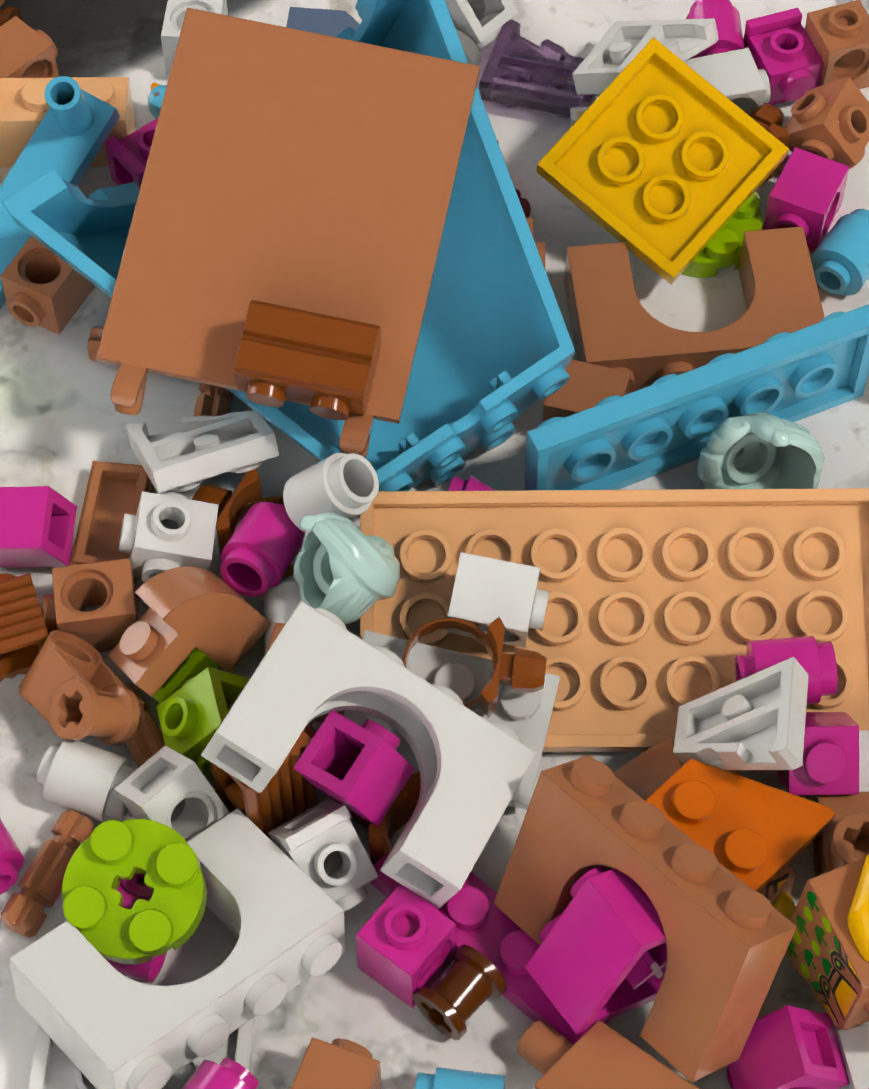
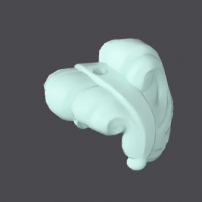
M750 413L744 416L729 417L712 432L707 441V447L701 449L698 462V478L703 481L706 489H818L825 457L819 441L804 426L789 420L780 419L772 414Z
M325 512L314 516H303L300 521V528L306 529L302 551L297 554L294 563L293 576L299 584L301 600L312 608L325 609L340 618L344 624H349L359 619L376 601L393 597L400 579V562L394 555L393 545L381 537L364 535L355 527L351 520L337 513Z

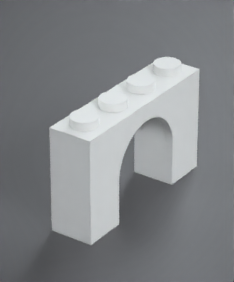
M300 601L201 756L261 794L281 767L305 726L312 720L329 713L332 709L333 711L354 710L365 712L386 721L410 745L419 766L421 786L417 806L380 871L432 905L440 908L461 890L537 753L522 744L520 737L511 728L498 722H488L465 707L461 698L449 688L439 684H430L405 668L403 661L392 651L380 646H371L349 632L342 620L333 613L321 608H312L303 601Z
M238 808L187 841L200 860L202 873L205 877L207 886L206 906L238 939L232 953L214 971L197 980L179 985L157 986L140 983L118 972L68 920L9 958L17 1001L96 1089H162L171 1075L195 1058L206 1057L214 1053L224 1044L230 1033L254 1016H264L273 1011L288 992L309 977L321 976L328 972L337 963L341 955L345 953L344 910Z

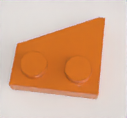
M694 759L688 760L645 800L659 808L666 819L695 843L711 851L719 863L757 892H760L828 827L836 815L828 806Z

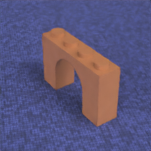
M803 227L744 232L738 271L747 311L734 323L721 329L707 332H688L669 327L653 318L643 308L636 295L626 242L567 247L564 286L577 360L631 372L629 393L651 386L663 376L669 374L680 375L707 365L719 355L725 353L736 354L763 344L767 339L778 333H792L819 323L824 318V313Z
M586 755L541 771L494 905L535 942L541 945L542 941L539 939L540 932L551 920L566 910L573 900L570 890L577 880L598 866H604L607 871L612 867L623 872L633 879L651 900L661 920L667 944L665 975L640 1036L692 1083L739 1060L797 926L777 911L764 895L752 890L719 863L711 851L695 843L666 819L659 808L643 800L620 781L605 764L596 761L590 755Z

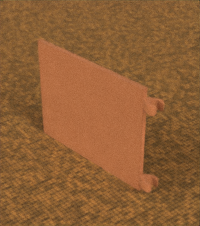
M187 8L96 356L98 362L120 366L110 394L115 410L127 415H138L140 413L148 372L246 392L237 389L233 373L240 340L243 336L249 303L251 300L380 326L381 349L366 413L361 415L349 412L339 441L341 453H356L366 458L374 419L396 424L400 423L476 91L480 66ZM285 399L286 401H291V402H295V403L310 405V404L303 403V402H298V401H293V400Z

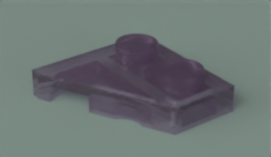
M512 19L502 25L480 79L479 93L482 100L500 103L507 107H521L552 113L564 118H571L570 108L589 107L593 104L597 94H577L572 74L583 62L584 59L582 57L568 54L562 46L549 39L541 42L540 46L520 36L521 24Z

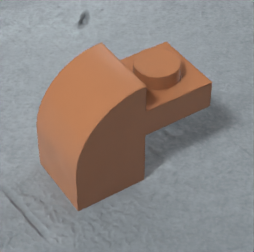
M193 566L176 567L155 575L135 591L150 608L138 622L127 628L120 642L108 656L135 685L153 697L195 647L204 652L226 672H230L269 628L271 622L213 572Z

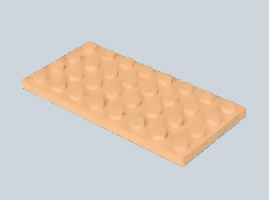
M869 488L378 491L369 509L360 514V531L366 536L381 537L393 545L394 555L400 562V579L393 597L376 601L360 617V639L363 638L364 631L368 630L409 640L421 626L435 619L447 618L461 552L540 568L537 589L550 591L542 631L529 628L525 648L503 644L502 653L514 654L515 648L538 652L547 658L545 673L560 676L543 753L645 752L663 739L672 737L675 740L679 706L736 682L735 658L736 655H746L748 641L814 636L816 642L831 641L837 664L836 694L821 696L819 703L807 704L806 712H846L859 725V730H869ZM437 629L423 636L418 641V643L492 660L485 645L480 640L447 633V629Z

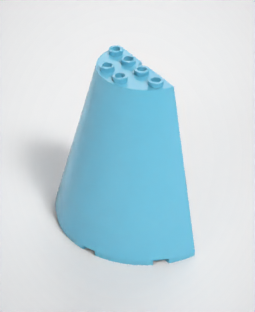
M358 0L355 9L362 19L361 24L354 31L351 27H348L337 35V38L468 64L445 0ZM477 86L400 423L396 424L377 419L373 421L366 459L374 467L378 476V491H409L430 478L436 486L443 484L465 467L466 463L463 458L483 445L486 451H490L508 440L517 430L512 423L538 399H545L557 392L571 378L566 368L575 354V349ZM55 168L1 201L19 227L112 299L140 191L135 181L118 186L99 188L90 194L89 198H86L78 186L63 180ZM228 389L318 461H322L335 453H341L339 441L345 420H331L320 417L309 410L310 405L286 400L282 407L260 405L248 400L245 397L246 392Z

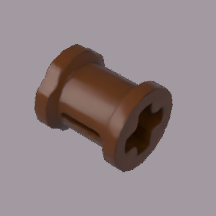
M465 944L460 945L453 953L455 962L430 988L422 986L413 994V1000L422 1015L437 1030L453 1040H460L467 1032L466 1021L490 996L498 998L507 990L504 977L493 963L478 950Z

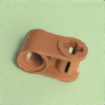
M60 630L50 632L19 685V693L23 699L38 710L51 725L55 734L62 739L80 740L88 735L95 736L106 745L120 746L128 742L135 734L140 718L139 702L134 692L128 689L102 661V656L91 644L68 632Z

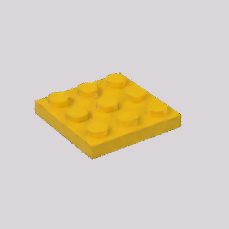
M653 37L537 164L536 172L619 242H626L627 248L672 285L785 159L789 148Z

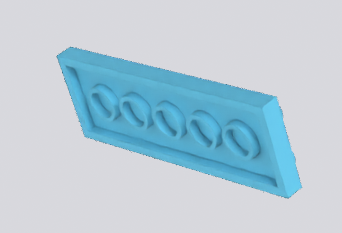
M867 304L846 313L841 311L834 312L814 325L792 333H778L758 346L736 354L725 353L719 355L702 367L680 375L669 374L663 376L651 386L624 396L614 395L598 402L594 407L565 418L554 417L544 421L536 429L527 432L525 491L619 490L699 459L701 449L707 447V441L712 432L729 417L744 416L750 413H767L775 415L780 419L796 422L862 397L869 372V305Z

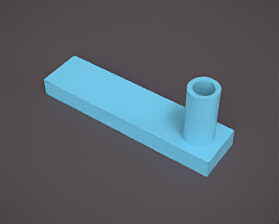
M59 76L47 84L44 94L50 108L0 186V276L31 237L30 234L15 223L1 201L55 168L63 180L77 186L120 118L115 107L80 89L78 83L70 77ZM0 278V309H1V307L3 306L4 302L6 301V298H5V294H4V290H3V286H2V282H1V278Z

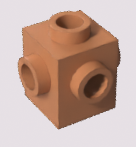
M849 76L806 90L804 95L792 106V116L785 126L786 131L790 135L788 148L793 152L796 147L850 166L849 169L853 168L864 157V148L869 141L868 100Z

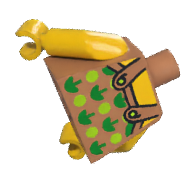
M867 855V857L809 879L790 919L797 927L786 950V955L836 1027L842 1030H848L869 1021V855Z

